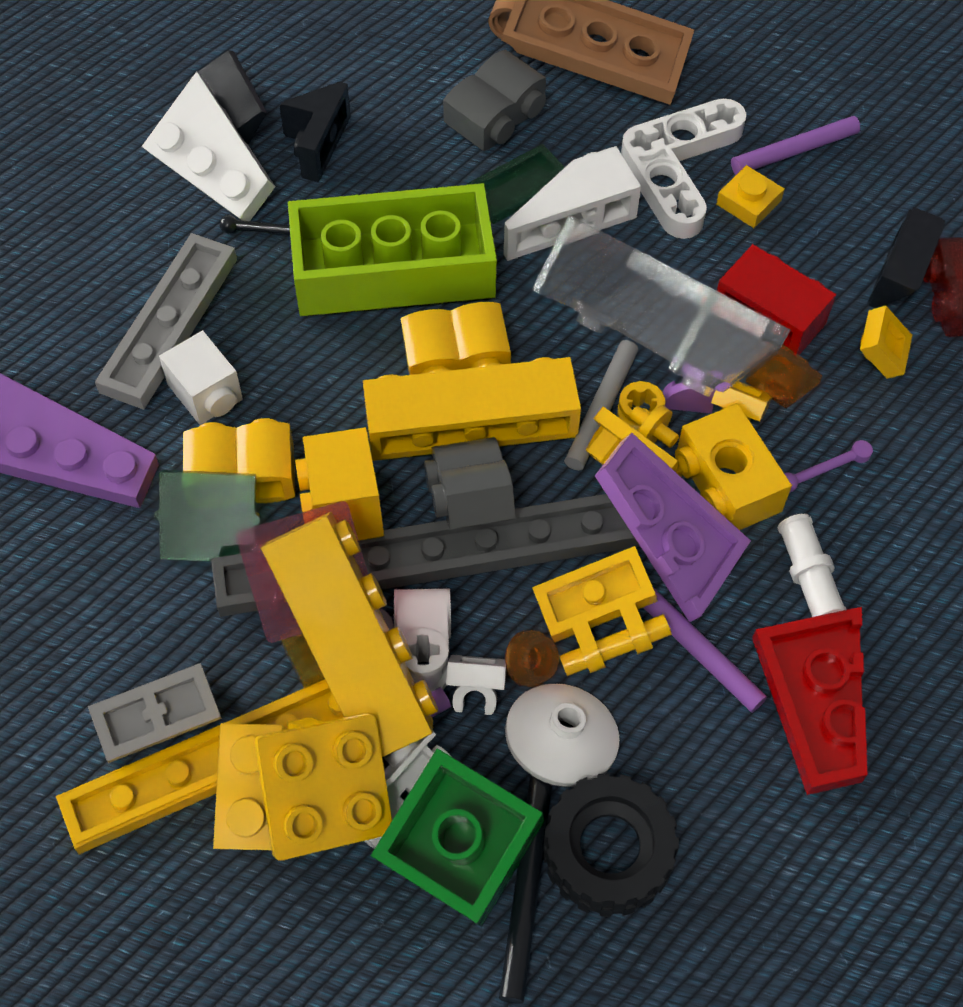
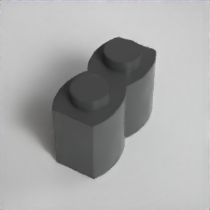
M506 49L501 50L485 61L475 75L468 76L460 81L446 95L443 100L444 123L482 151L491 149L497 143L503 144L513 134L515 125L524 122L528 118L536 117L543 109L546 102V77Z
M495 437L431 447L433 460L424 461L427 488L429 493H432L436 518L446 516L450 530L516 519L511 476L506 462L502 459Z

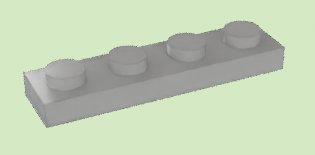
M193 233L190 234L96 379L95 384L100 394L143 410L146 408L165 377L159 355L190 337L237 261L234 247Z

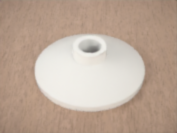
M544 684L524 692L512 705L505 725L506 741L511 754L518 764L535 778L556 786L575 787L576 782L587 777L589 780L597 778L598 774H605L614 763L619 749L618 727L610 711L595 696L571 685ZM559 721L567 722L573 728L565 727Z

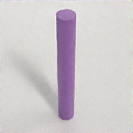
M851 116L733 157L731 159L732 170L736 175L746 165L755 170L858 134L860 132L859 120L856 116Z
M653 587L658 602L643 608L653 618L664 614L672 636L751 713L756 711L765 702L767 696Z

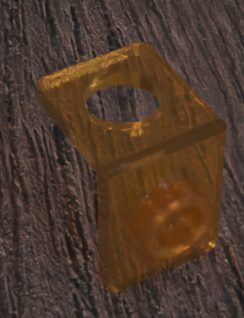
M769 337L764 342L745 382L755 388L766 391L772 396V400L787 409L820 384L822 375L810 367L807 360L773 337Z

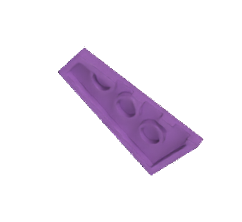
M0 373V473L136 508L141 507L159 466L155 453Z

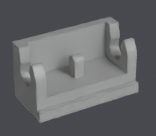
M201 663L88 706L108 763L222 719Z

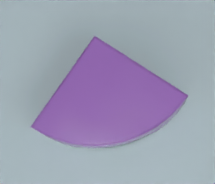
M698 371L692 373L691 380L676 384L675 381L669 383L663 390L665 407L673 410L712 414L714 404L711 401L716 388H718L719 372Z

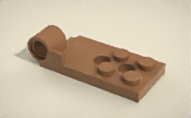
M496 0L488 19L491 31L501 41L512 46L516 53L671 105L694 33V29L609 0ZM589 35H600L607 40V42L595 41L592 38H590ZM631 49H641L647 52L649 56H639Z

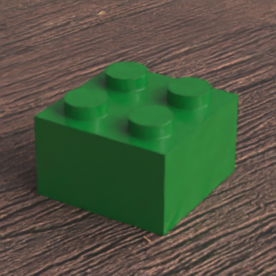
M437 748L371 856L482 927L543 825L544 816L541 811Z

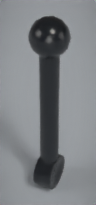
M232 215L223 216L219 222L221 230L227 234L234 233L236 230L290 235V225L240 221Z

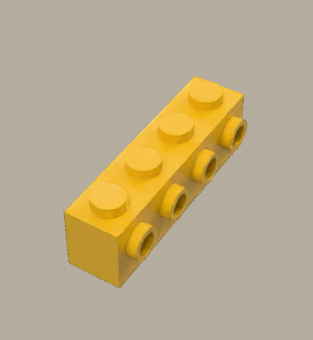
M542 357L530 362L503 365L489 363L476 368L458 370L436 369L423 374L405 376L389 374L377 379L363 380L372 461L432 454L431 447L490 437H495L499 446L575 438L579 431L581 406L570 357L557 359Z
M331 511L264 544L261 550L344 718L366 713L376 717L382 757L432 734L433 719L431 715L438 712L437 704L425 680L422 679L415 683L405 662L413 659L410 648L400 628L397 626L389 630L379 610L387 605L385 597L374 575L370 573L363 577L353 555L361 552V549L347 520L345 519L337 523Z

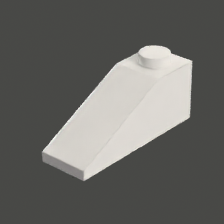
M617 146L599 152H591L583 157L572 160L505 222L504 256L507 261L637 218L641 185Z

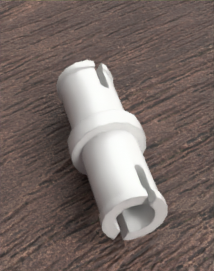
M797 514L784 519L777 527L783 537L793 564L789 570L793 582L801 585L812 617L847 610L843 605L831 574L835 566L830 555L824 554L812 525L811 516L809 517L808 514Z

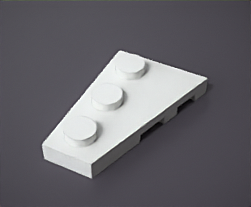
M196 71L142 147L240 220L251 221L273 191L275 185L248 144L244 142L232 124L233 121L213 95L212 89L206 80Z

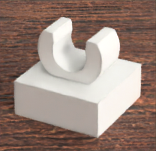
M451 655L448 661L446 685L458 686L452 700L455 712L463 711L464 696L468 692L479 691L486 699L485 715L493 714L497 704L495 689L504 690L507 659Z

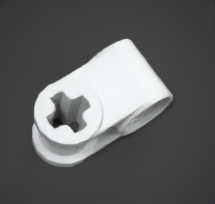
M450 589L394 590V628L397 626L400 628L413 659L405 662L415 683L424 679L431 692L439 687L444 690L447 680L449 638H451ZM419 662H429L427 665H418Z

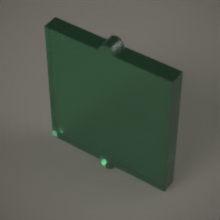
M182 470L159 471V509L154 513V518L159 521L160 559L211 561L212 558L256 551V525L261 521V515L256 512V474Z

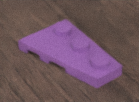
M630 433L615 448L595 477L688 621L692 622L702 616L751 540L633 433Z

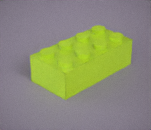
M484 183L288 201L293 274L300 316L496 298L497 260Z

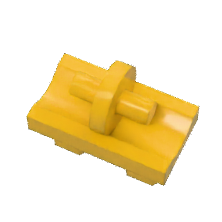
M664 405L658 406L650 414L641 407L636 406L631 411L629 419L640 426L638 431L604 406L593 418L600 427L594 433L586 451L602 465L619 443L630 433H633L680 477H682V472L684 471L678 466V460L654 444L657 440H660L671 448L679 439V435L667 427L672 418V411Z

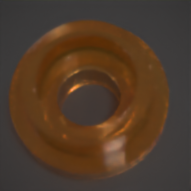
M521 631L508 644L505 655L506 669L516 684L524 687L539 686L552 678L557 670L559 663L557 647L551 639L539 631Z

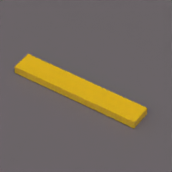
M324 679L225 723L283 725L288 730L287 722L311 717L327 722L342 719L344 716ZM220 725L57 795L56 799L77 853L80 855L215 795L217 790Z

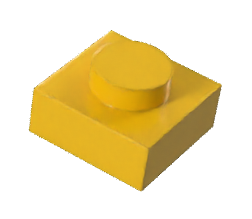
M746 165L719 191L716 205L752 228H755L782 201L785 188Z
M887 306L875 308L868 311L864 333L861 337L860 351L886 379L904 375L913 335Z
M725 376L718 383V388L715 390L711 403L722 407V409L738 403L749 421L754 419L760 422L767 412L773 394Z

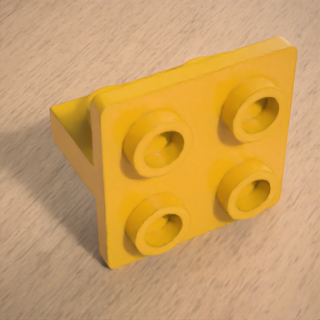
M366 713L327 722L308 717L287 722L288 730L256 737L255 748L273 857L282 861L384 835L392 822L377 722L374 715Z

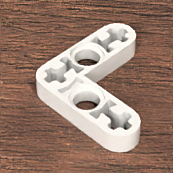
M717 99L635 125L624 133L621 154L641 185L642 195L668 234L676 238L686 239L696 236L703 229L707 208L706 203L680 161L737 142L742 136L746 120L745 109L740 103L731 99ZM687 130L695 138L686 141L679 140L672 135V132ZM664 175L672 178L675 183L668 187H661L654 184L651 178ZM679 199L678 208L681 213L676 214L677 200Z

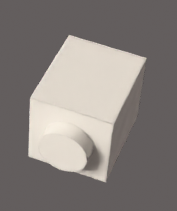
M203 330L159 355L167 385L199 425L213 417L225 415L235 404L243 400L236 370Z

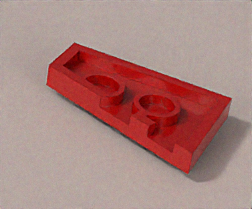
M862 607L756 629L752 637L807 795L862 783L868 775L865 708L862 706V675L864 673V656L861 653L860 647Z

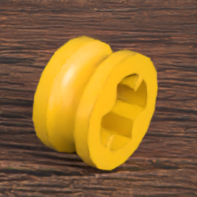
M637 381L630 383L620 393L617 417L638 431L640 426L629 419L632 404L635 406H641L644 403L649 404V410L642 409L650 414L658 406H665L663 392L656 385L649 382Z

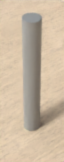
M622 340L612 358L579 428L578 434L564 460L565 464L573 470H583L590 454L586 451V448L594 433L600 427L593 418L603 406L609 411L611 410L639 350L634 342Z

